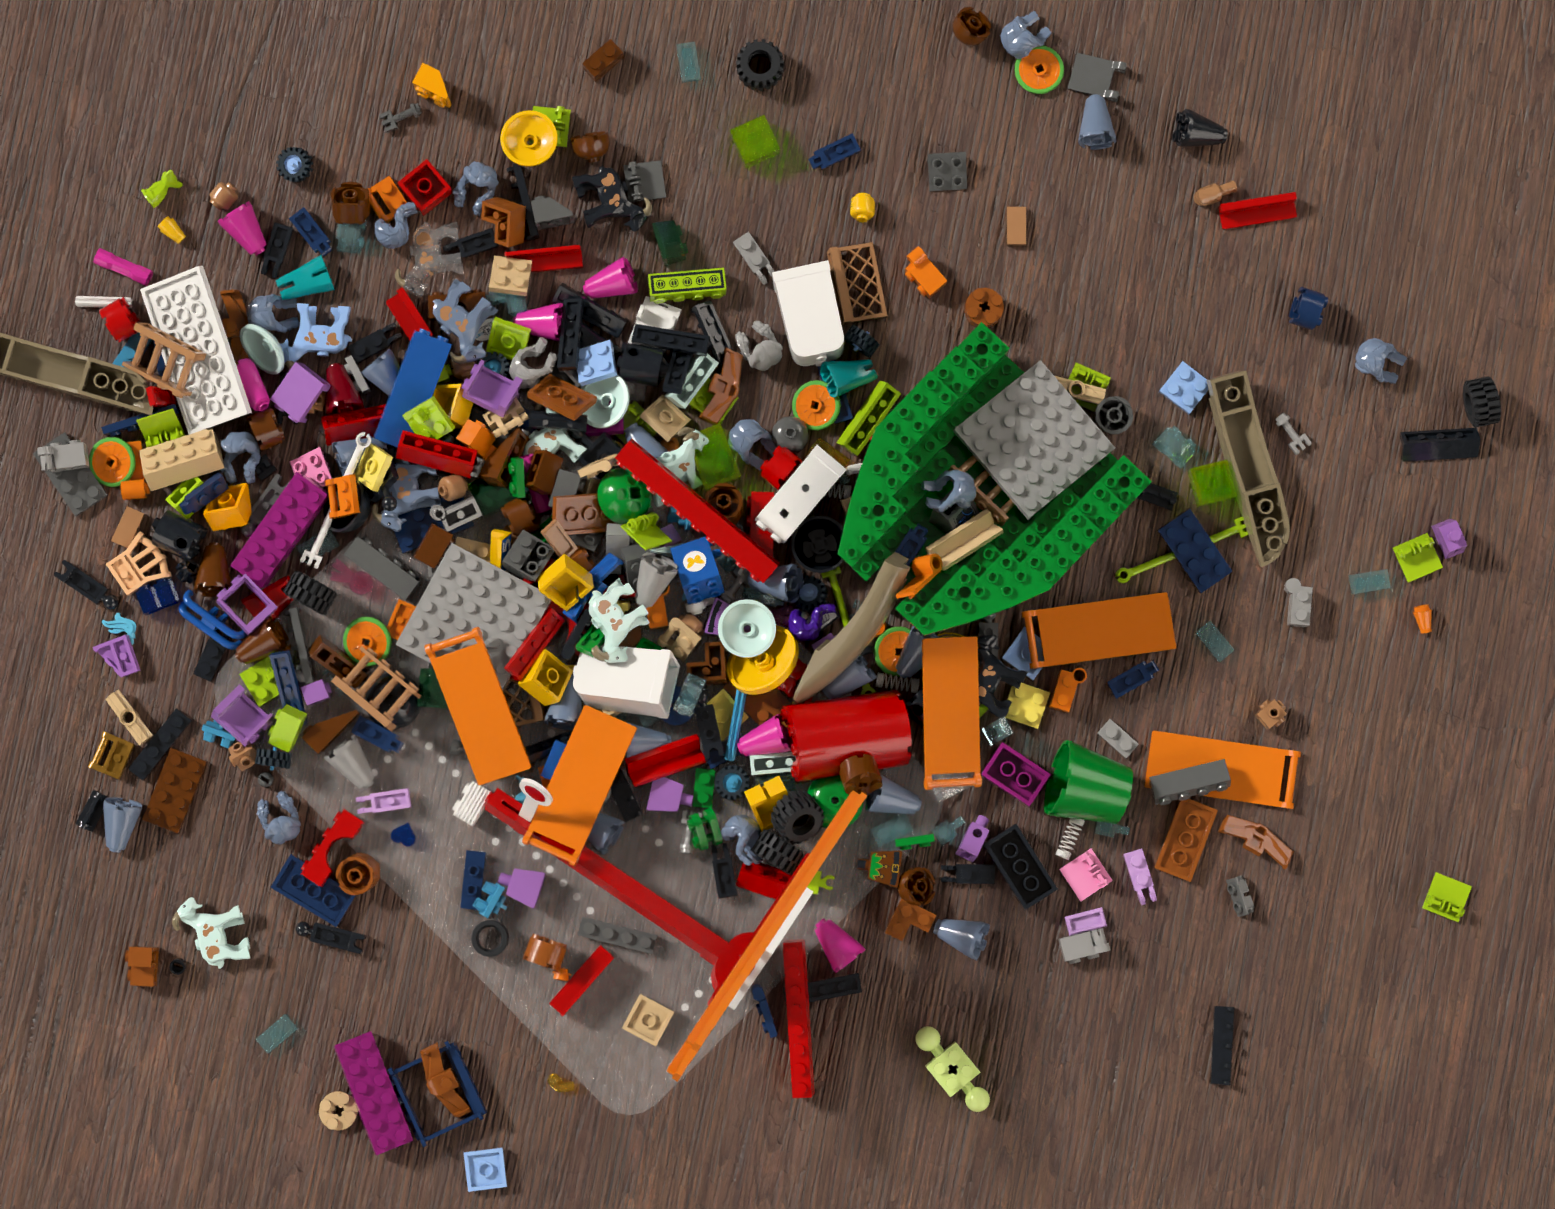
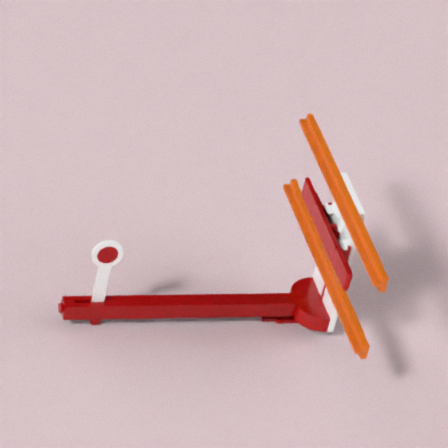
M527 778L522 779L519 783L521 791L526 795L523 804L499 788L494 793L490 792L484 800L487 802L484 808L486 811L523 836L532 822L538 805L549 806L553 802V798L546 788L536 781ZM854 790L849 794L811 853H807L756 930L739 934L729 943L584 846L575 867L570 865L568 861L555 856L698 952L700 957L714 965L711 972L714 993L707 1002V1009L668 1066L667 1072L673 1075L672 1079L678 1082L726 1008L729 1006L733 1010L736 1009L809 900L813 891L807 888V886L866 799V794L863 792L858 794ZM537 832L533 833L532 837L572 855L575 852V849Z

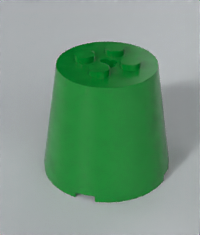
M1065 740L1059 747L1051 767L1055 769L1052 779H1047L1044 795V812L1055 817L1117 824L1131 800L1132 768L1075 742Z

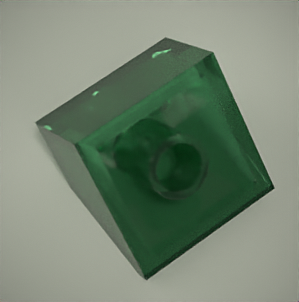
M674 220L652 223L664 266L686 260V254L689 252L686 243L681 242L680 236L683 234L680 225H676Z
M479 478L467 485L485 518L501 511L504 504L517 498L510 493V482L507 488L488 485L482 478Z
M421 668L418 692L421 697L418 699L417 707L449 709L434 669Z

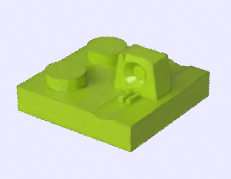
M495 317L486 352H491L492 354L497 352L498 355L501 353L507 359L512 360L519 349L527 347L531 329Z
M434 396L402 415L415 434L439 439L456 428Z
M270 657L263 659L239 674L259 707L280 696Z

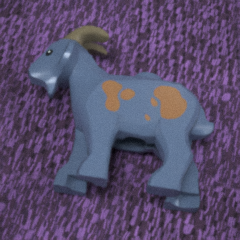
M455 279L448 290L446 299L444 301L440 299L433 301L435 304L433 314L437 322L442 325L440 329L448 335L453 333L459 338L461 356H455L450 352L451 359L457 364H465L486 356V352L482 348L483 342L479 343L478 346L473 344L481 325L489 316L495 315L498 310L484 297L481 298L471 312L459 306V297L470 292L471 288L464 282Z
M404 460L396 463L395 467L399 479L390 487L389 491L396 498L397 507L393 511L384 510L382 514H379L378 507L374 504L372 514L375 520L384 527L399 532L401 531L402 524L407 521L406 519L398 518L399 515L419 508L432 507L436 504L441 505L438 487L419 490L417 480L422 473L437 475L438 469L419 464L409 465V462Z

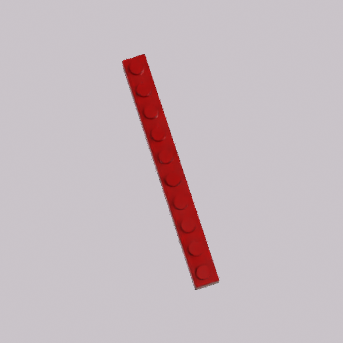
M631 438L617 454L615 459L618 461L616 463L622 469L626 470L627 468L632 472L631 476L638 482L643 481L647 485L646 488L654 495L657 493L666 506L675 508L677 510L676 514L683 520L688 519L692 523L691 527L697 532L702 531L707 535L705 538L711 544L720 546L722 548L720 551L727 557H733L736 560V565L744 570L746 568L756 582L761 581L764 583L779 566L780 563L635 440Z

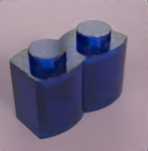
M167 577L158 580L154 586L144 585L136 592L137 599L145 616L182 602L174 580H168Z

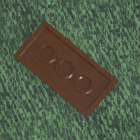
M171 748L142 820L179 834L208 762Z

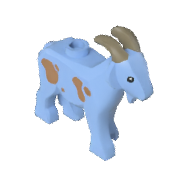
M297 303V310L300 313V326L294 344L290 347L288 345L289 341L286 339L280 345L284 354V364L289 369L307 352H317L318 356L326 357L329 356V353L336 354L344 350L348 342H352V338L344 334L345 326L349 321L351 307H331L335 321L329 327L326 325H316L317 306Z

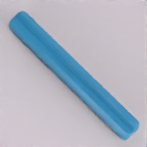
M738 689L736 691L725 760L734 761L736 757L746 694Z

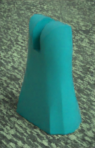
M322 255L317 256L275 281L278 288L292 285V287L280 292L282 300L335 290Z
M867 359L828 361L821 364L820 374L825 383L829 382L826 387L830 397L833 398L878 378L876 370H869L873 367V363Z

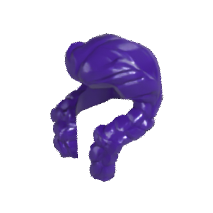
M822 604L816 607L812 612L810 624L801 617L802 612L799 609L791 611L788 619L789 632L795 639L800 641L816 639L821 630L823 615L836 613L835 605Z

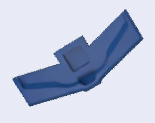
M608 553L590 571L594 588L582 599L578 594L579 601L568 611L564 610L563 614L577 624V619L589 597L593 596L592 591L597 590L603 594L607 585L602 581L620 564L623 565L624 562L612 553Z

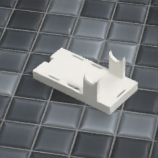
M646 296L636 316L635 324L674 330L682 310L666 303L658 305L657 303L650 302V298ZM633 328V330H632L631 336H630L629 341H628V343H631V344H632L631 340H632L634 328Z

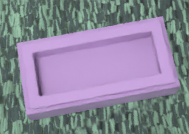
M1102 907L1064 917L1069 936L1107 926Z

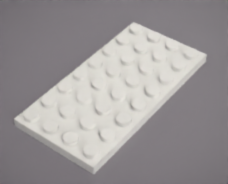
M203 265L140 289L152 326L207 353L204 361L193 363L185 388L192 392L191 396L176 397L188 434H193L252 413ZM163 347L161 352L165 365H167L171 353L168 347ZM181 354L177 357L170 380L178 384L186 361L184 359L185 356Z

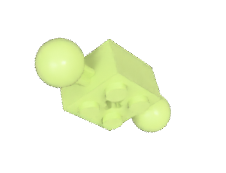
M930 1026L921 1028L916 1034V1044L921 1050L931 1051L935 1056L925 1067L950 1097L962 1089L966 1094L965 1103L971 1111L981 1112L985 1110L990 1103L988 1092L981 1087H974L970 1082L981 1072L955 1041L943 1049L940 1045V1034L935 1028ZM949 1065H957V1072L955 1074L948 1073L950 1070Z

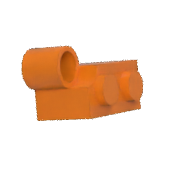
M919 246L906 256L910 264L905 268V276L910 282L914 281L919 286L917 290L922 296H927L930 299L947 284L946 278L933 265Z
M468 419L456 437L465 447L478 450L477 456L485 461L496 450V447L492 445L496 439L493 432L478 420L473 422Z
M669 585L667 592L661 594L652 607L646 608L649 613L647 618L650 622V630L669 627L664 597L670 592Z
M1076 668L1072 672L1062 669L1059 671L1049 708L1065 713L1070 711L1077 684L1083 683L1087 678V673L1084 669ZM1075 671L1083 673L1084 678L1082 681L1075 680Z

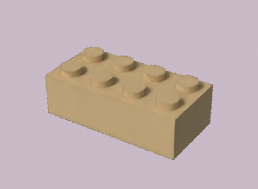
M213 427L139 450L143 476L150 491L224 468L220 443Z

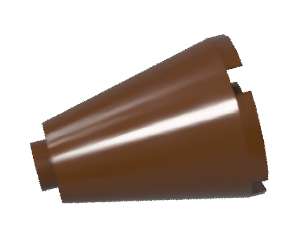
M212 542L204 549L194 585V592L196 594L198 591L202 592L201 596L217 597L221 590L224 588L228 590L232 583L225 549L223 546H220V543Z
M269 616L236 648L235 655L240 663L249 664L267 658L271 653L288 651L291 648V644L287 645L289 637L285 629L278 621L275 623L272 621L274 617Z

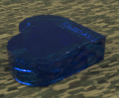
M409 822L394 829L391 833V839L395 843L412 846L416 842V836Z

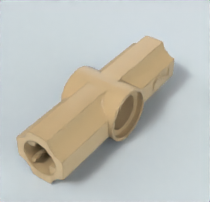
M1055 376L1074 400H1082L1098 405L1105 397L1106 389L1088 385L1079 380L1073 381ZM1078 386L1081 389V393L1078 395L1073 394L1071 387Z
M119 689L105 699L139 746L153 737L151 731L140 718L139 713L133 709ZM131 712L134 715V719L132 722L127 723L125 716Z

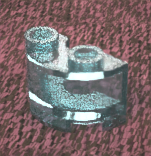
M366 222L361 225L356 223L337 225L336 239H338V252L360 253L365 243V238L361 237L362 229H366Z
M1167 427L1152 445L1181 469L1196 453L1194 449L1196 444L1188 438L1186 440L1181 436L1182 432L1177 427Z

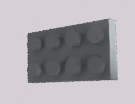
M64 432L45 446H50L52 443L66 445L71 440ZM36 451L33 455L41 465L40 456H38V451ZM89 467L59 472L45 471L75 517L108 496Z

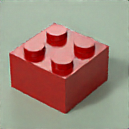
M428 159L398 182L399 187L411 202L415 203L416 208L423 216L453 193L451 187Z

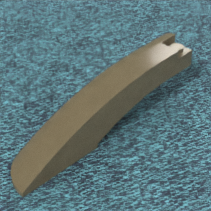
M0 333V375L102 404L152 415L153 407L149 404L146 388L149 386L136 372L95 358Z
M1244 370L1224 374L1206 381L1210 394L1209 402L1231 484L1259 565L1263 567L1272 563L1281 555L1289 539L1290 525L1281 486L1275 474L1259 423L1247 371Z
M894 552L884 561L867 597L849 623L831 641L826 639L815 649L793 697L795 701H793L792 705L804 703L833 682L858 658L873 640L898 600L896 594L904 588L908 580L906 579L910 569L906 565L909 560L908 558Z

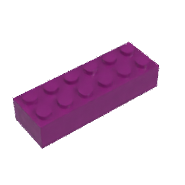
M296 472L230 566L242 575L246 574L260 588L267 587L329 500L328 491L302 472Z
M367 1032L333 1046L374 1154L379 1155L413 1141L372 1032Z

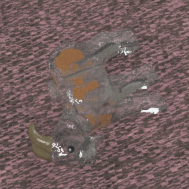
M423 222V226L416 229L413 235V245H410L411 257L415 256V266L404 279L401 278L400 269H397L395 272L396 281L401 287L417 296H423L424 289L429 284L421 283V280L442 272H455L464 275L461 253L441 255L439 244L445 237L459 240L458 222L445 224L437 229H431L429 223Z

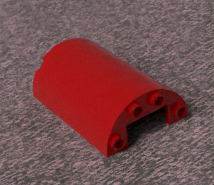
M888 690L782 706L781 718L783 721L785 720V725H788L789 736H792L793 739L791 751L793 756H796V761L791 766V775L793 778L795 777V781L801 782L839 775L841 763L855 755L858 758L864 757L863 754L873 756L879 770L908 765L911 759V752H908V748L912 746L911 729L904 700H899L898 698L900 696L899 691Z

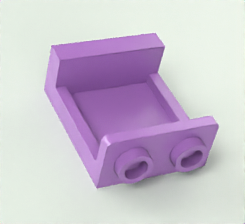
M481 359L478 365L474 364L470 372L472 375L470 379H465L462 385V389H464L462 397L504 417L518 394L523 379L516 376L512 381L484 366L485 361Z
M295 362L270 400L275 403V408L282 412H287L289 414L288 418L295 423H306L308 419L305 416L322 391L328 392L332 385L305 364Z
M239 684L213 709L211 717L246 747L249 743L254 744L260 737L259 733L262 730L267 731L271 727L274 715L272 713L266 714L244 694L245 689Z

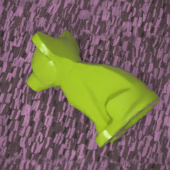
M169 170L162 173L160 181L154 182L151 187L142 189L141 192L151 206L155 208L165 198L169 187L180 188L183 184L177 180L173 171Z

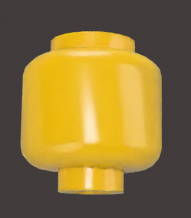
M868 193L856 194L850 202L851 216L861 223L873 218L875 214L874 198Z

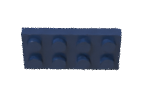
M441 497V505L445 509L464 500V497L453 501H447ZM431 507L415 509L398 516L400 519L407 520L402 524L401 531H394L403 554L419 547L432 523L445 529L441 520H434L430 516ZM471 520L459 527L450 530L449 532L452 534H456L471 527H474L475 525L473 523V520Z
M1190 508L1157 530L1199 593H1203L1233 572Z
M290 854L270 888L333 926L338 927L356 895L345 893L340 888V884L330 877L321 888L301 875L303 871L301 867L304 861Z

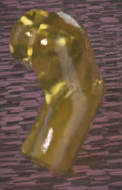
M556 1073L549 1075L548 1083L556 1092L575 1091L574 1081L564 1082Z

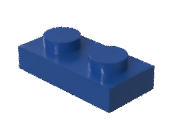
M555 740L540 776L551 780L567 745L566 743Z

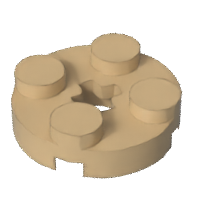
M343 1091L332 1092L325 1096L320 1103V1119L331 1130L347 1129L353 1125L357 1118L358 1109L353 1096ZM336 1105L339 1108H344V1111L341 1112L342 1116L334 1114L333 1111L336 1109Z

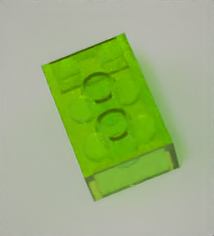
M721 423L699 431L709 439V443L703 446L702 451L695 449V466L705 492L707 493L708 490L718 483L730 484L740 480L741 474Z

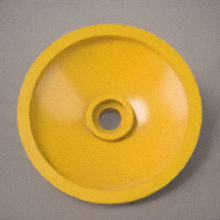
M528 110L519 112L506 121L501 131L500 140L505 155L512 162L520 166L532 167L544 163L552 156L557 146L558 135L553 122L546 115ZM529 140L534 141L532 145L527 144Z

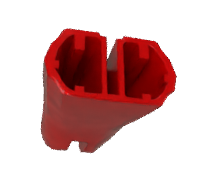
M288 575L261 589L277 606V610L270 615L274 617L272 621L294 600L283 592L290 580ZM254 593L241 600L254 618L267 607Z

